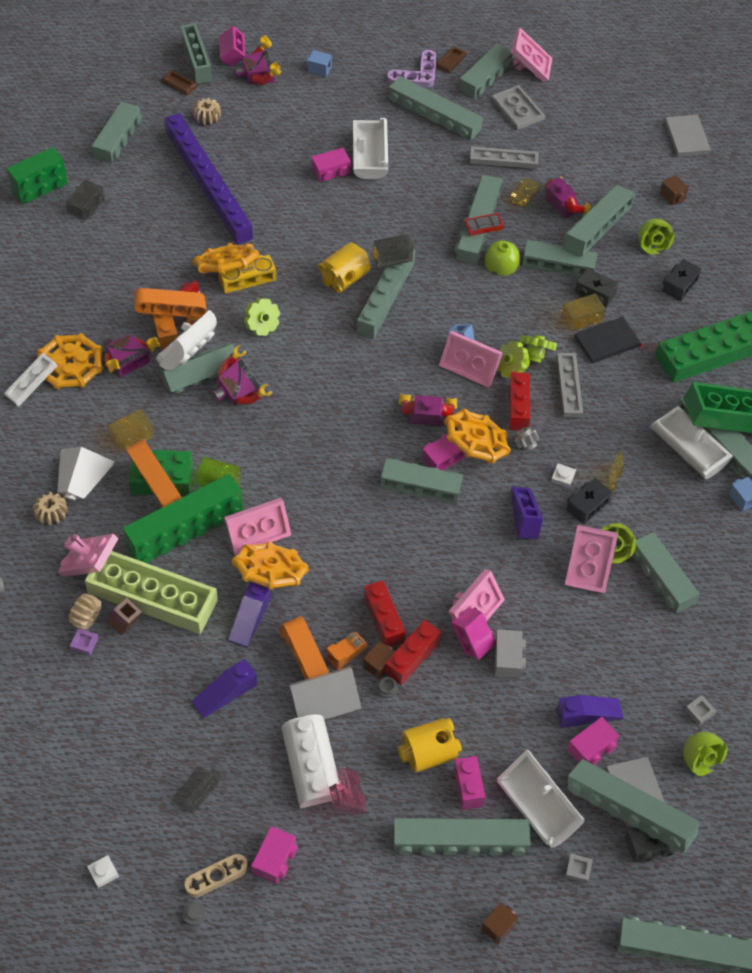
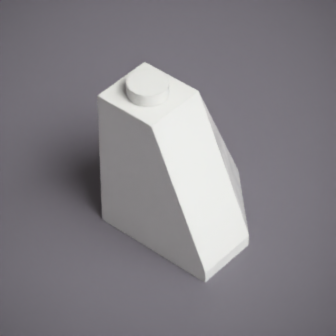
M83 447L61 449L57 492L64 495V498L70 501L84 499L113 466L114 461Z

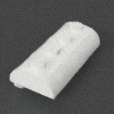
M380 118V121L353 120L354 174L359 178L380 179L388 172L386 118Z
M209 310L192 326L185 322L181 326L184 332L157 355L156 360L160 363L159 366L172 370L180 363L185 365L190 357H193L214 336L213 330L217 324L215 315Z
M679 406L651 424L650 428L698 471L704 479H709L721 471L733 456L701 426H693L690 416Z
M313 714L285 722L282 725V732L300 809L343 799L323 716Z
M526 750L497 778V783L523 816L529 819L530 825L545 844L551 848L564 842L583 824L585 820L583 816L575 809L566 795L559 789L529 750Z

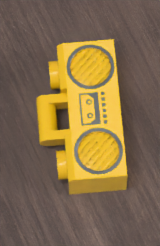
M260 255L256 261L250 262L244 269L237 268L226 271L224 274H219L218 272V278L226 294L275 281L276 268L270 255Z

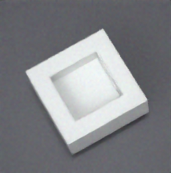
M557 464L551 482L570 488L576 469Z
M108 855L87 866L98 888L119 877Z

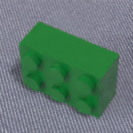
M54 147L7 167L12 193L22 205L68 184L64 159Z
M151 450L181 496L190 494L193 471L192 451ZM131 459L129 474L130 493L132 495H154Z

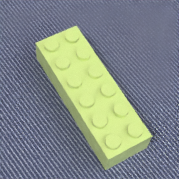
M111 551L100 572L89 573L85 580L88 594L118 605L128 598L143 614L197 634H201L218 601L216 588Z

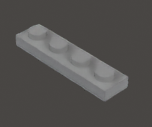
M471 147L470 164L537 169L539 152Z
M557 353L563 417H582L583 406L576 353Z

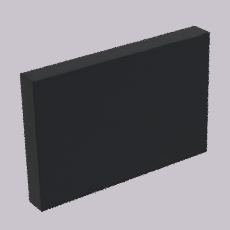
M623 316L577 332L574 336L592 364L637 348L641 343Z

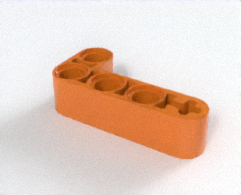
M139 288L133 293L134 307L138 313L186 317V323H189L191 326L207 313L205 296L201 293Z
M143 438L126 448L133 463L158 499L161 508L182 498Z
M299 616L281 624L279 628L280 635L286 640L285 645H290L305 680L329 673L304 618Z

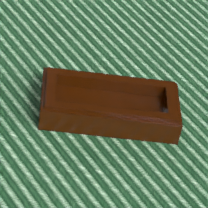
M453 46L436 63V68L450 74L467 56V52Z
M170 70L161 78L162 83L186 96L197 88L196 82L173 70Z

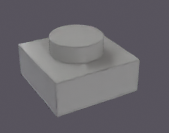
M703 695L685 708V711L699 726L716 713L714 707Z
M570 854L565 878L588 883L593 859Z

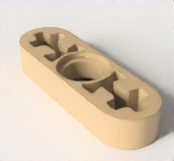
M234 854L190 875L185 881L187 894L191 897H200L243 876L248 869L246 858L241 854ZM237 861L238 864H241V869L232 868L234 866L233 862ZM227 865V870L230 869L229 876H227L226 869L223 867ZM213 871H221L223 873L222 879L219 881L211 880L210 874ZM205 875H206L207 882H208V884H209L208 886H206V883L203 882V881H204L203 876H205ZM193 881H196L197 884L201 883L199 890L191 888Z

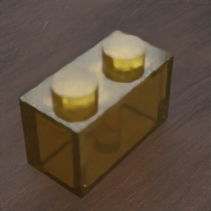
M593 294L564 303L561 316L570 330L582 329L587 325L598 324L603 321L606 309L598 296Z
M142 409L108 425L109 436L121 452L142 438L147 441L155 435L153 423Z

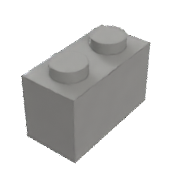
M497 630L495 639V676L520 678L521 671H525L526 658H522V652L526 650V639H522V631Z

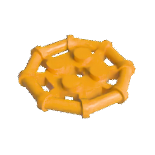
M228 243L227 246L206 249L202 255L194 257L193 265L197 267L198 272L203 274L207 272L224 274L226 271L246 268L250 262L256 261L259 258V252L249 243L245 245Z
M83 333L65 336L57 334L54 336V339L36 352L37 358L44 353L58 365L52 371L58 378L49 374L45 379L58 390L64 387L81 386L83 388L94 376L103 371V348L101 345H96L89 340ZM82 344H84L91 350L85 351L83 348H81ZM58 345V349L55 352L49 353ZM94 357L93 364L89 363V358ZM72 359L74 363L69 362L66 364V361ZM67 377L76 378V379H71V380H64V379H68Z
M461 409L458 413L445 418L444 423L447 426L448 432L447 440L453 442L466 454L467 458L473 457L493 464L499 458L509 455L510 447L507 443V432L490 420L488 415L484 416L469 412L467 409Z
M270 541L266 544H245L238 555L232 558V565L239 570L244 581H251L266 586L269 590L285 586L296 587L300 584L302 577L309 571L308 565L300 559L295 549L289 550L274 545Z

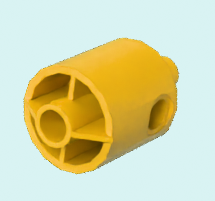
M351 242L318 264V269L323 276V284L328 288L330 286L333 287L338 293L343 292L369 273L371 269L366 251Z
M441 718L402 731L403 745L398 746L401 761L403 763L409 761L412 770L417 773L458 759V752L462 751L458 738H454L452 720L450 718Z

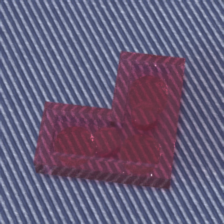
M345 767L337 770L340 784L335 783L329 787L334 808L358 815L367 812L366 799L361 790L360 777L357 771Z

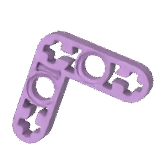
M432 50L422 52L420 71H389L387 74L388 83L392 84L401 76L405 79L414 78L415 80L409 81L421 87H432L435 80L436 53Z

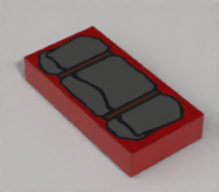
M499 213L468 218L464 221L469 236L503 230L504 228Z

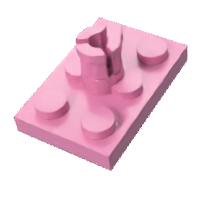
M521 28L517 29L511 50L515 57L513 64L519 63L515 68L521 71L526 67L542 82H546L549 80L552 57Z
M451 331L439 366L489 388L492 385L502 352Z
M281 498L224 517L235 555L241 551L242 546L245 544H266L268 541L274 542L291 536L284 502Z
M577 525L565 585L605 593L618 533Z
M73 534L65 542V547L70 551L62 560L58 573L63 577L100 572L118 538L114 534L80 539L77 534Z
M484 569L465 593L458 592L454 597L459 598V600L453 599V607L448 612L452 620H455L469 607L483 612L487 621L505 600L492 572Z

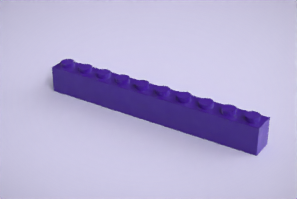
M177 113L165 117L166 134L235 243L239 245L253 240L252 224L181 114Z

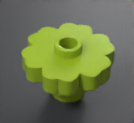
M257 298L255 303L250 302L245 309L247 316L244 322L247 329L252 330L255 335L267 336L269 331H275L279 325L277 317H279L280 311L277 304L271 303L270 299Z
M535 334L534 337L521 335L519 341L528 345L529 360L539 363L544 359L546 349L556 351L557 343L547 341L544 336Z
M509 341L507 345L503 344L498 350L502 352L497 371L501 372L502 377L510 378L511 372H524L529 367L528 350L523 348L522 343Z

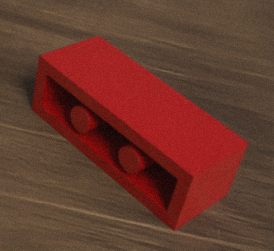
M511 372L509 381V430L519 431L529 427L530 373Z
M384 580L364 586L363 598L382 643L391 647L403 644L406 631Z
M424 620L385 663V675L394 679L402 686L440 643L441 631Z

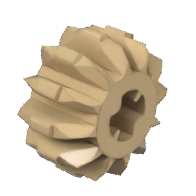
M202 98L201 101L196 100V104L193 105L194 120H197L198 124L203 122L204 126L206 123L211 125L212 122L217 123V120L220 119L221 110L216 100H210V98L205 100Z
M51 491L47 496L42 493V498H36V504L33 505L35 518L40 520L42 525L48 522V525L51 526L54 521L59 525V519L65 520V514L68 513L66 500L61 498L59 493L54 496Z
M82 594L70 609L69 622L77 628L89 629L99 615L101 601L93 595Z

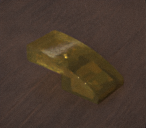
M525 177L516 187L509 201L525 207L530 203L533 194L539 190L541 183Z
M618 452L614 458L608 475L606 487L613 492L612 494H614L616 488V478H621L624 469L623 452Z

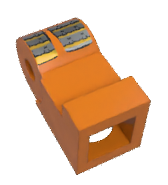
M352 632L336 645L332 644L329 646L326 658L337 670H340L366 649L367 643L357 632Z

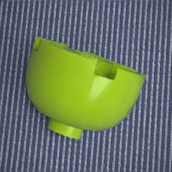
M655 218L644 222L638 232L640 246L650 255L659 254L657 252L659 250L669 249L675 237L672 227L666 221Z
M509 241L494 242L487 249L484 259L485 266L490 272H496L497 275H510L516 271L520 264L519 250Z
M610 523L601 528V530L618 533L612 563H622L633 555L636 548V539L633 532L627 526L620 523Z
M702 731L691 735L687 739L683 749V757L691 771L698 776H704L714 771L708 769L716 763L721 765L727 755L728 747L721 738L712 732Z

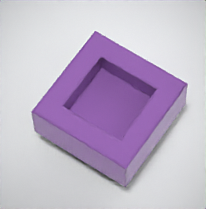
M78 628L70 644V649L90 656L99 639L98 634Z

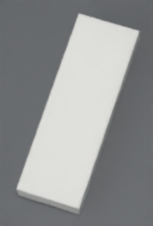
M42 353L6 390L4 395L17 406L21 405L58 365Z

